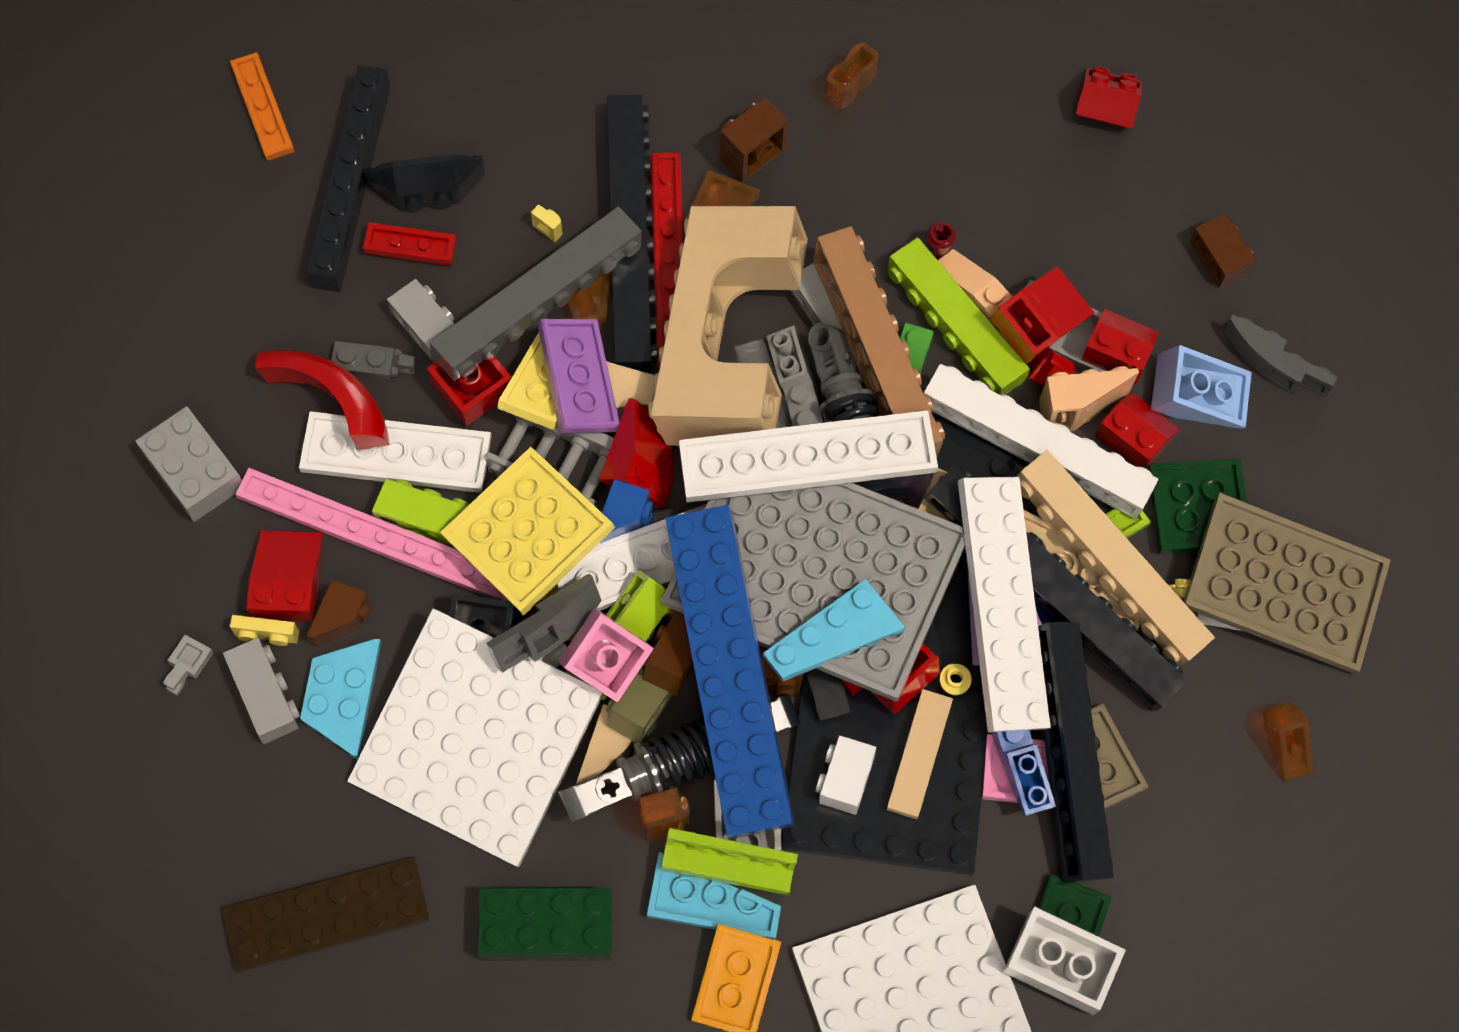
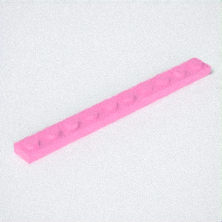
M248 468L235 494L239 500L491 599L508 601L456 549L269 475Z

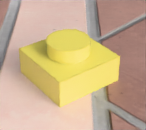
M538 204L531 212L532 226L555 243L562 236L561 219L553 210H546Z

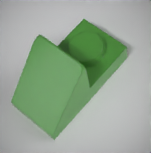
M905 323L900 340L906 342L910 352V358H908L912 368L916 367L921 375L934 331Z

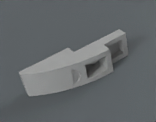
M793 325L768 335L767 340L779 384L784 390L793 426L825 423L822 413L819 411L822 400L796 327Z

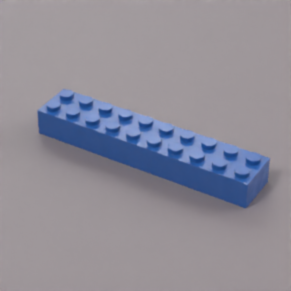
M727 504L666 517L667 531L727 837L735 839L793 827L795 822L732 510Z

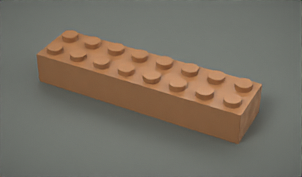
M852 226L819 236L817 238L813 263L839 324L847 336L851 354L854 357L866 389L873 390L875 394V405L879 411L878 416L928 410L937 458L943 439H945L943 427L940 422H935L931 413L933 412L931 399L922 392L920 387L922 381L919 371L916 367L912 368L908 359L910 358L909 348L905 341L900 340L897 333L899 330L897 320L893 314L889 315L886 308V294L883 288L877 287L874 280L876 278L874 266L871 261H866L863 254L865 248L860 235H855Z

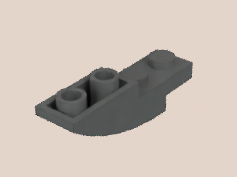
M1232 315L1224 332L1240 355L1254 369L1293 395L1300 385L1324 398L1327 397L1338 376L1331 374L1325 367L1315 366L1304 361L1296 353L1284 351L1283 349L1288 340L1282 338L1277 332L1265 330L1255 325L1248 318Z
M585 575L535 605L538 611L536 614L486 643L496 667L502 673L528 657L536 662L565 642L584 624L592 610L597 608L602 601L592 575Z

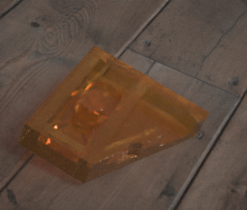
M708 170L692 206H750L759 199L761 190Z
M612 271L607 274L602 273L588 289L584 291L579 290L571 296L567 305L573 319H597L598 324L607 321Z

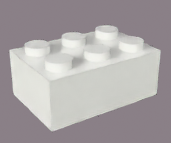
M1034 907L1026 918L1003 973L1091 1015H1095L1101 1010L1126 950Z

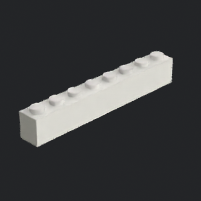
M940 364L924 392V395L927 394L931 399L934 413L1029 463L1048 450L1087 494L1134 519L1143 510L1158 481V478L1152 476L1149 470L1143 467H1135L1126 462L1121 455L1107 452L1099 448L1094 441L1088 438H1080L1071 433L1066 426L1058 423L1054 424L1044 419L1039 412L1033 409L1027 410L1016 404L1015 400L1011 397L999 395L989 390V387L983 382L972 381L963 376L954 367H946Z

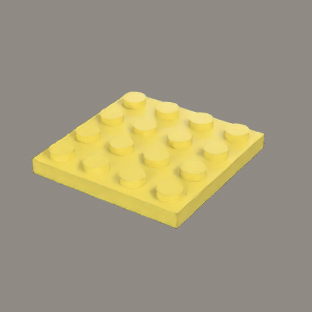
M530 447L440 533L508 601L525 615L594 549L615 526Z

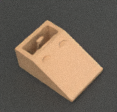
M1121 366L1113 368L1111 371L1103 372L1089 369L1081 372V374L1055 373L1047 377L1039 399L1041 415L1044 419L1054 424H1062L1070 431H1075L1127 397L1139 373L1138 368L1128 369V367Z

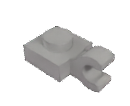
M184 635L167 660L169 665L174 668L163 682L167 686L166 690L178 695L188 675L197 679L213 655L212 649Z

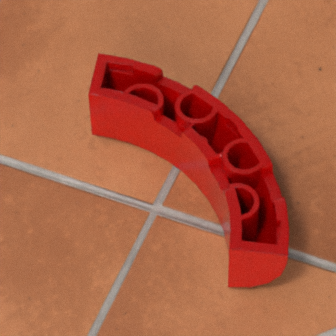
M268 350L260 351L257 354L256 370L268 384L277 382L311 384L340 403L347 420L349 436L360 450L390 445L385 419L375 399L362 382L348 370L329 359L305 351Z

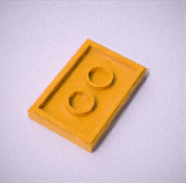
M718 924L691 1021L729 1032H757L781 941Z

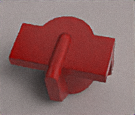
M1052 349L1045 350L1029 362L1033 371L1028 378L1044 387L1047 377L1055 373L1066 372L1068 375L1075 373L1074 363Z

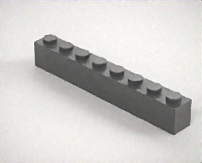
M618 206L430 342L431 357L453 381H456L461 376L466 377L470 375L484 359L489 360L496 356L502 346L509 341L514 342L523 335L524 330L532 324L537 325L540 319H545L554 308H561L566 305L571 296L579 290L584 291L588 289L602 273L607 274L611 272L624 257L633 256L641 247L642 230Z

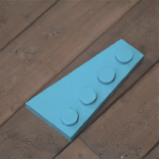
M865 579L765 651L763 657L783 682L820 667L822 663L847 656L850 652L866 645L869 647L876 644L883 638L903 633L906 627Z

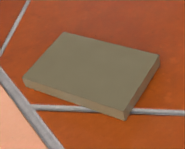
M1100 704L1092 708L1091 713L1095 731L1097 757L1100 765L1099 772L1104 796V808L1107 809L1146 790L1149 786L1104 704Z

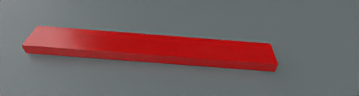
M680 152L651 153L657 371H660L659 351L665 345L664 326L665 322L670 319L669 300L670 296L675 293L674 274L675 270L680 267L679 248L681 243H683Z

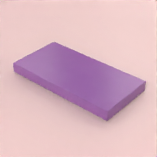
M540 319L537 325L560 433L616 432L620 422L597 319Z

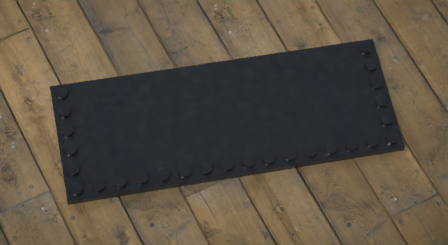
M921 388L924 394L926 388ZM1015 400L1016 404L1021 406V401ZM931 412L935 422L941 423L945 433V439H943L937 456L939 469L948 472L955 465L958 469H965L973 478L1014 477L1016 459L1014 454ZM934 473L899 477L898 481L905 489V495L899 502L918 509ZM963 550L923 644L939 657L940 674L946 666L960 664L969 670L972 681L969 689L961 695L946 693L940 685V674L924 688V690L953 698L918 819L887 811V806L922 690L894 715L869 690L863 688L851 696L844 687L851 713L820 722L807 673L805 672L798 716L801 723L797 724L789 786V797L795 826L784 828L781 850L973 876L988 729L982 695L983 687L980 666L973 665L968 588L969 571L965 550ZM957 674L950 676L951 681L954 683L962 681L961 677ZM839 735L876 747L873 764L856 815L819 804L820 793L815 792L820 774L827 775L830 766L829 763L825 762L830 744H837Z

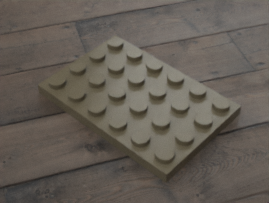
M1219 493L1215 496L1183 602L1193 612L1342 670L1357 674L1362 666L1391 559Z

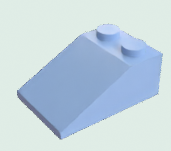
M1178 345L1157 355L1151 410L1176 419L1238 429L1246 428L1252 372Z

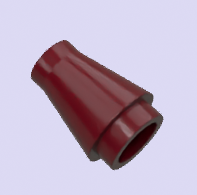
M937 222L930 226L927 231L929 251L936 259L946 255L956 240L955 230L946 222Z

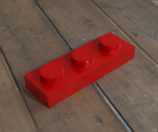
M369 222L363 251L364 254L452 266L457 237L456 234Z

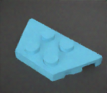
M380 639L369 640L312 658L300 717L301 721L356 759H359L381 648Z

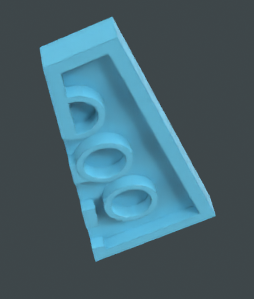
M659 852L647 918L717 930L718 924H722L770 939H776L781 906L727 883L661 870L664 854Z

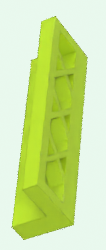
M669 828L661 870L788 896L798 854Z

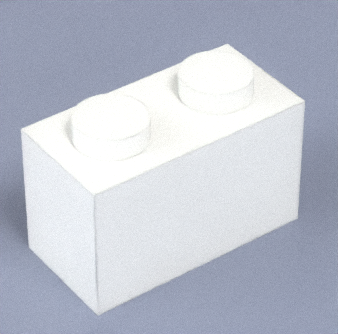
M840 735L836 745L830 744L825 760L830 766L827 775L820 774L815 791L820 793L819 804L854 815L857 814L875 757V746Z

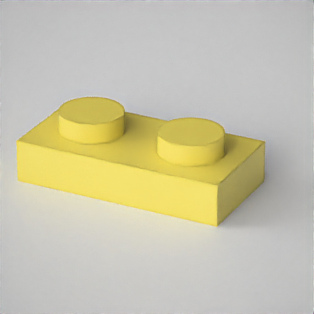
M232 615L230 628L241 641L248 642L258 637L262 640H269V643L277 646H287L288 643L297 644L299 630L295 622Z

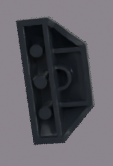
M446 155L392 161L378 165L375 168H365V175L368 187L399 210L418 211L425 207L436 206L446 208L452 204H459L485 175L482 155H475L473 157L468 155Z

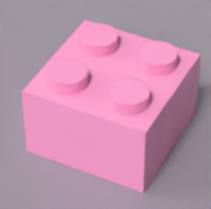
M594 608L559 659V662L565 669L618 702L654 648Z

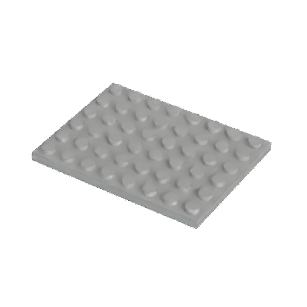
M854 483L709 500L705 509L728 504L732 510L759 645L768 649L866 579L906 627L905 632L895 636L893 634L869 647L866 645L854 650L847 656L822 663L816 669L898 702L965 548L963 527ZM674 572L661 599V604L683 613L676 572Z

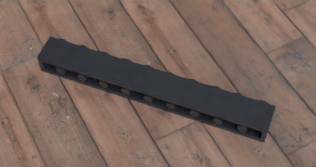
M642 95L607 96L610 211L619 206L642 230L640 249L633 256L624 257L612 270L615 364L645 373H652L651 362H657V344H651L650 335H656V317H650L649 309L650 307H655V289L649 290V281L654 280V263H648V254H653V236H647V227H652V209L646 210V201H651V183H645V175H651L650 157H644V149H650L649 131H643V123H649L648 106H642Z
M954 465L924 499L949 522L963 527L958 480L973 477L965 469H958ZM1026 531L1035 601L1058 622H1079L1082 644L1154 711L1163 708L1188 680L1182 675L1183 670L1180 666L1171 660L1167 661L1159 654L1160 650L1155 643L1149 639L1144 640L1135 632L1136 627L1131 621L1124 617L1120 618L1112 610L1113 606L1107 599L1102 596L1097 597L1089 589L1090 585L1083 577L1077 574L1074 576L1066 568V562L1059 555L1049 553L1042 546L1043 541L1036 534Z

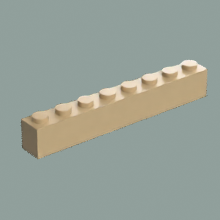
M1048 450L1043 452L1016 476L1020 479L1021 495L1026 499H1030L1037 507L1039 516L1054 526L1058 531L1057 534L1061 541L1071 546L1077 552L1080 562L1086 568L1093 570L1099 577L1101 586L1117 597L1124 612L1129 616H1133L1140 623L1143 633L1149 639L1156 641L1162 648V653L1167 660H1171L1181 667L1215 638Z

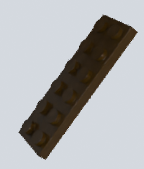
M415 857L223 907L235 971L237 973L430 922Z

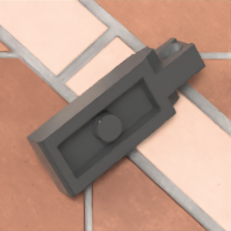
M335 341L331 361L348 370L354 376L391 380V377H398V373L415 374L416 368L415 356L402 354V350L341 341Z

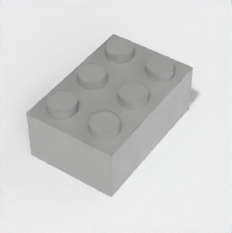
M187 406L136 440L144 457L193 522L235 495L242 482L237 471Z

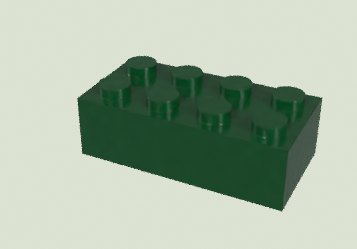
M480 889L478 956L480 960L612 961V889Z

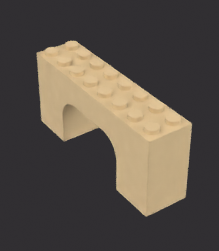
M691 206L689 218H686L684 222L685 241L681 243L679 248L680 267L675 270L674 274L675 293L670 296L669 300L670 319L665 322L664 326L665 345L659 351L660 371L654 377L655 396L654 400H651L649 403V416L655 422L658 433L661 434L666 445L679 446V440L776 429L782 394L769 363L718 362V354L726 311L735 298L751 290L800 289L808 241L796 206Z

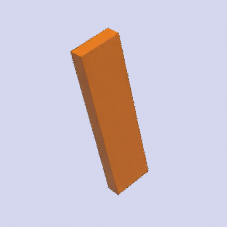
M255 52L231 60L233 72L266 160L269 161L295 152L258 53Z

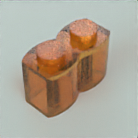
M865 42L854 46L849 51L846 61L837 64L830 71L827 77L825 98L839 109L846 108L852 104L859 90L869 86L875 79L879 53Z

